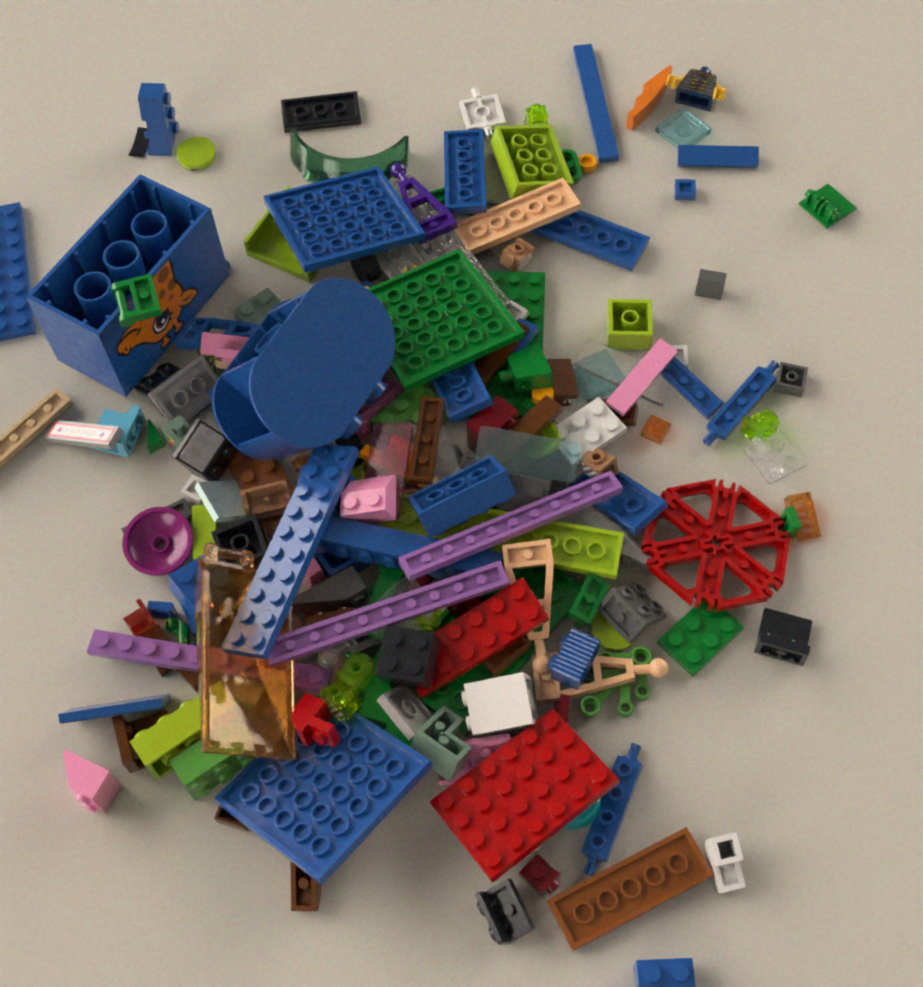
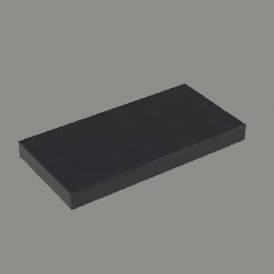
M357 91L281 100L284 133L361 124Z

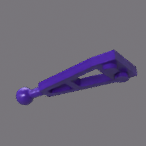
M402 163L392 165L390 169L391 175L395 179L400 180L398 183L404 204L413 215V208L427 202L439 213L418 222L425 232V240L419 241V244L458 229L457 222L450 211L414 177L407 178L406 167ZM413 188L419 195L409 199L406 191Z

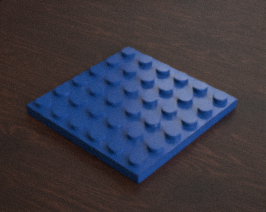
M379 166L263 196L266 207L305 273L425 240V232Z
M319 694L317 698L325 700L330 705L329 710L333 708L339 709L331 713L332 717L328 721L334 724L341 739L335 748L327 744L320 745L315 740L307 747L300 740L291 722L214 797V800L220 807L321 885L327 881L433 767L431 760L329 694ZM340 712H342V716H340V717H338V718L335 717V715H337V714H339Z

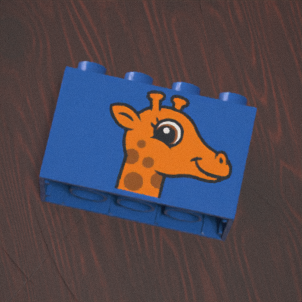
M139 174L26 296L57 360L127 397L230 276L212 210ZM151 274L162 315L134 322L129 327L121 326L119 322L120 312L116 296L112 294L111 285L115 282ZM131 290L126 291L125 297L129 311L136 310Z

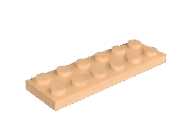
M561 178L487 209V212L478 213L457 222L458 229L453 230L467 256L470 257L581 210V203L565 179Z

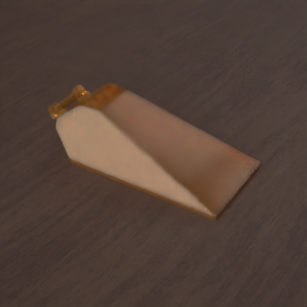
M208 542L203 550L206 558H198L195 589L202 753L288 761L296 760L295 727L292 723V712L295 708L293 660L270 667L268 660L227 654L221 649L258 568H254L253 552L217 547V544ZM218 557L240 561L242 565L218 561ZM292 605L279 635L293 631Z

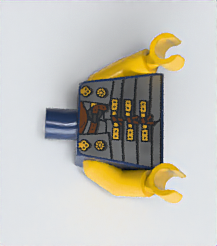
M704 66L700 70L690 69L686 75L681 77L668 75L665 85L677 90L675 103L710 112L713 99L725 100L726 89L716 82L717 76L711 73L709 67Z

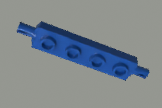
M772 360L766 368L758 366L707 424L706 429L710 433L703 439L705 445L707 443V446H711L716 438L723 441L728 438L775 383L776 376L773 373L779 368L778 362L775 363V360Z
M631 743L627 756L617 755L612 772L618 777L619 784L601 797V810L597 818L592 822L582 847V853L588 858L583 873L589 874L591 877L594 876L598 862L607 863L640 776L643 766L642 763L636 760L641 746L638 744L635 746V743Z

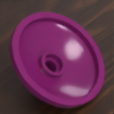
M168 507L149 508L137 514L127 525L122 540L123 553L129 564L140 573L149 576L167 575L180 568L189 558L193 548V530L187 519L178 511ZM165 542L166 546L163 549H159V545Z

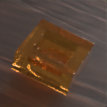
M651 414L641 430L640 436L661 445L671 428V423Z

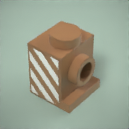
M517 237L514 243L503 249L499 263L511 271L519 272L530 264L535 247Z
M598 447L593 451L588 450L584 453L581 460L583 473L590 478L611 471L614 476L619 473L617 459L614 455L610 456Z

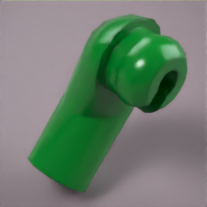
M167 618L164 621V628L178 638V643L190 645L189 626L177 618Z

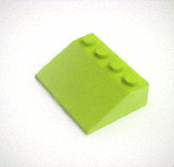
M551 125L495 126L490 145L510 200L561 178L565 179L569 187L573 186V179Z

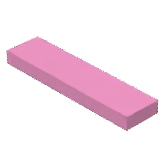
M660 338L606 400L605 404L624 417L677 355L678 350Z

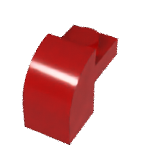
M305 693L292 712V723L302 743L309 747L315 740L320 745L327 744L335 748L341 741L334 724L328 722L332 714L326 701Z

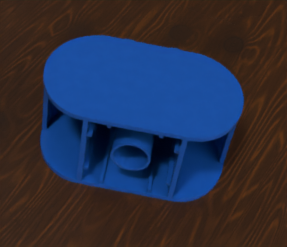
M333 277L323 279L315 283L303 294L274 306L230 362L214 386L212 395L214 416L219 428L229 442L239 451L250 457L274 461L327 445L337 440L340 436L343 439L352 436L363 421L357 414L363 404H372L384 392L386 385L381 381V378L390 367L394 356V329L383 304L364 286L349 279Z

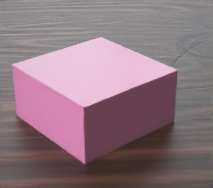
M314 557L304 576L311 587L325 580L322 568Z

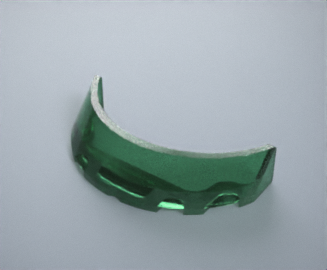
M291 128L290 158L293 165L308 182L312 181L315 183L378 166L389 181V179L393 178L390 172L393 164L402 163L406 168L408 166L410 154L409 136H404L390 148L374 155L360 158H340L323 154L311 148L299 137L295 128Z

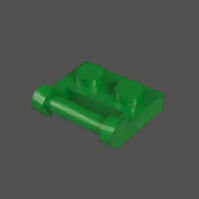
M151 274L115 282L111 285L112 294L116 296L120 312L119 322L121 326L129 327L134 322L162 315ZM130 290L136 309L133 311H129L125 297L126 291Z

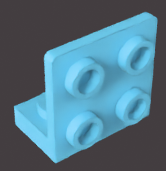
M132 405L126 414L105 409L97 424L118 426L123 430V433L113 450L93 449L129 458L146 423L141 407Z

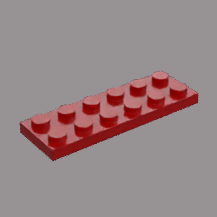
M523 577L435 632L440 638L441 644L431 689L414 687L422 700L550 620Z

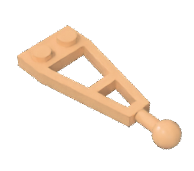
M551 539L502 545L504 566L510 585L516 582L514 569L546 565L544 599L537 600L542 608L544 607V611L550 619L554 569ZM550 620L543 624L542 631H531L527 634L529 641H534L536 657L533 659L532 667L538 674H546L551 670L549 668L551 659L546 656L544 640L549 639Z
M560 652L546 653V656L552 659L554 654L558 655ZM532 654V662L536 654ZM596 656L591 665L593 666L594 682L581 685L579 690L570 688L560 691V682L551 678V670L546 674H538L533 669L536 704L559 702L560 694L571 695L570 699L631 683L635 681V675L651 674L655 678H662L668 673L669 667L662 658H655L649 664L633 665L632 659ZM601 667L626 669V673L602 680Z

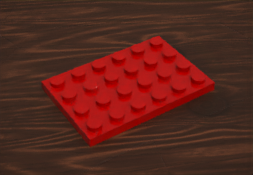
M552 708L537 719L534 725H529L429 801V803L489 880L494 883L617 786L619 779Z

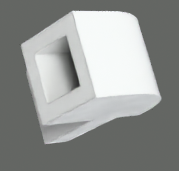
M729 833L706 839V858L715 874L714 880L718 893L745 888L746 884L739 862L744 860L737 833Z

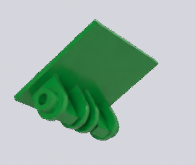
M826 184L817 191L808 189L805 192L806 198L798 203L826 229L857 209L829 184Z

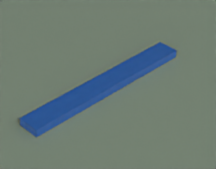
M592 44L573 46V54L599 163L619 161V153Z

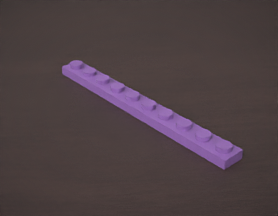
M608 471L398 557L399 564L408 580L412 581L621 494L623 486L614 474Z
M497 561L279 635L268 657L269 665L273 667L384 629L386 625L393 626L509 586V580L501 561Z
M94 629L87 648V653L90 656L174 670L178 669L324 695L328 694L333 675L332 668L291 661L270 667L269 661L265 659L227 654L223 650L97 629Z

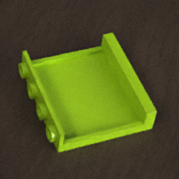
M287 185L284 190L290 189V186ZM268 209L263 218L256 223L252 232L244 239L247 256L305 281L311 282L319 269L307 273L303 271Z

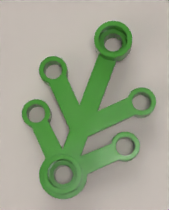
M644 646L635 647L630 653L602 651L599 656L632 659L633 665L649 664L653 660L651 651ZM638 656H641L645 659V661L638 662L636 658ZM590 667L588 672L592 673L593 677H585L583 682L586 684L594 682L592 667ZM601 669L602 680L626 673V669ZM647 674L637 675L638 685L635 688L634 695L636 699L645 701L650 694V688L647 686ZM627 683L599 691L595 696L584 697L580 703L581 714L587 718L596 717L599 714L600 705L619 687L620 703L617 712L624 718L631 716L633 705L630 702V684ZM643 689L647 694L642 696L638 693V690ZM590 705L594 708V711L588 712L585 707ZM627 706L629 707L630 711L623 712L621 710V707Z

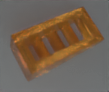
M811 492L785 497V507L794 506L796 512L805 511L807 515L798 516L799 520H809L808 524H802L801 529L796 535L797 541L822 537ZM803 503V507L796 508L795 504ZM812 528L813 532L803 534L802 529Z

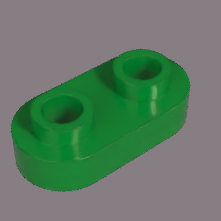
M562 150L573 182L577 184L581 180L582 173L578 156L573 150Z

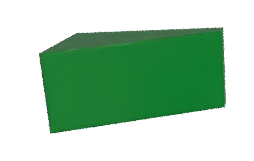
M149 419L147 420V448L150 454L165 447V444Z

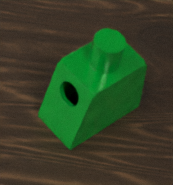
M539 343L507 357L508 369L497 372L500 385L513 382L516 391L519 393L529 392L533 389L553 388L552 371Z

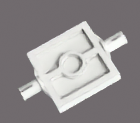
M475 87L471 89L473 97L459 101L466 129H483L486 139L492 140V130L495 129V126H506V120L497 94L481 95L479 88L476 87L475 90Z

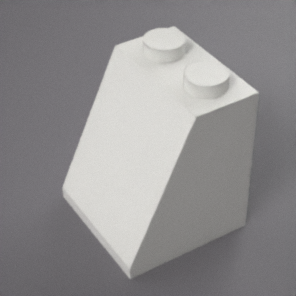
M524 672L464 684L465 691L461 693L464 706H468L469 716H466L468 731H472L474 736L525 729L529 725H534L535 721L539 719L531 676Z

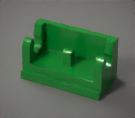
M589 573L583 580V585L564 619L575 620L574 627L578 630L590 625L610 584L597 575Z

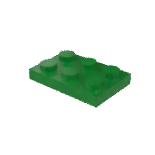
M703 601L700 602L698 608L693 607L657 641V644L692 677L704 668L744 629V626L726 610L715 612V603L713 609L709 612L707 611L708 604Z

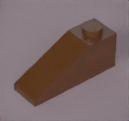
M290 861L291 911H318L322 885Z

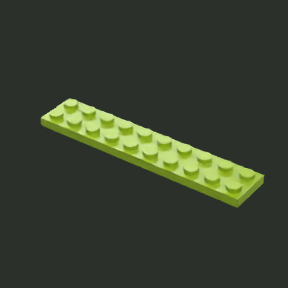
M396 492V520L382 522L381 527L428 536L408 500V496L411 494ZM489 509L487 512L476 514L467 519L465 523L455 525L447 529L443 534L433 536L432 538L445 539L508 512ZM553 521L493 546L488 550L503 553L502 545L551 539L555 569L582 574L593 573L599 577L616 580L624 533Z

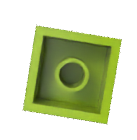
M608 299L606 312L607 349H651L653 338L652 300Z

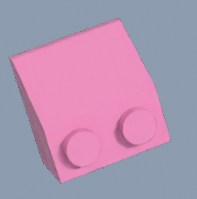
M396 475L351 481L341 493L340 516L344 519L367 524L396 520Z
M65 749L63 758L69 787L76 794L75 799L82 803L84 808L93 813H96L97 810L106 813L122 785L109 770Z

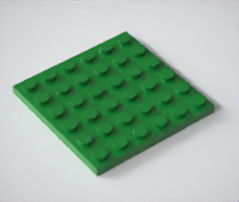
M460 249L368 288L383 304L391 319L395 334V351L390 369L406 392L525 337L524 330Z

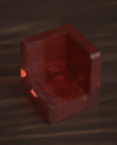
M141 599L136 600L139 609L123 618L134 636H139L156 625Z

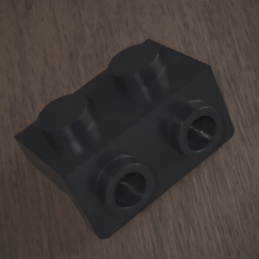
M512 878L505 879L487 891H480L475 894L478 900V910L486 917L490 926L488 928L489 934L498 945L510 944L535 929Z

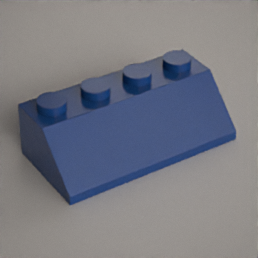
M490 455L408 496V500L424 530L431 538L443 534L447 529L455 525L465 523L467 519L476 514L487 512L490 507L496 504L507 502L516 493L507 471Z

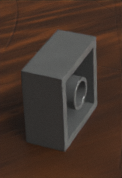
M700 269L695 296L721 300L727 273Z
M780 362L774 392L802 397L808 367Z

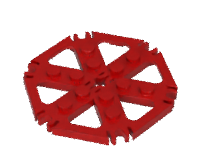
M717 479L669 487L666 491L663 490L660 497L667 502L668 508L645 527L641 545L642 553L652 557L646 561V567H649L648 571L690 606L693 603V598L696 599L694 603L695 608L699 607L700 602H706L708 604L707 611L709 612L713 609L714 603L716 604L715 612L767 602L774 594L769 588H773L777 592L784 583L791 537L787 538L789 535L788 531L781 532L778 530L782 529L785 524L784 521H780L781 517L740 484L737 492L735 491L736 483L734 482L730 488H725L723 486L724 480L722 479L717 487ZM701 494L708 495L711 498L708 520L681 499ZM736 504H744L758 515L762 522L732 527ZM662 518L668 520L684 533L686 537L655 542L653 536L657 520ZM712 540H715L716 543H720V546L717 547L715 544H711ZM766 546L773 547L777 552L774 571L770 572L750 556L746 550ZM700 560L695 586L692 589L683 587L666 571L668 566ZM724 567L750 588L751 593L749 595L725 599L720 596Z

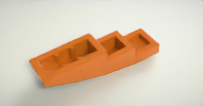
M671 65L643 84V91L636 98L635 108L628 112L626 127L631 131L652 113L663 98L668 88L665 85L668 75L672 74L673 67Z

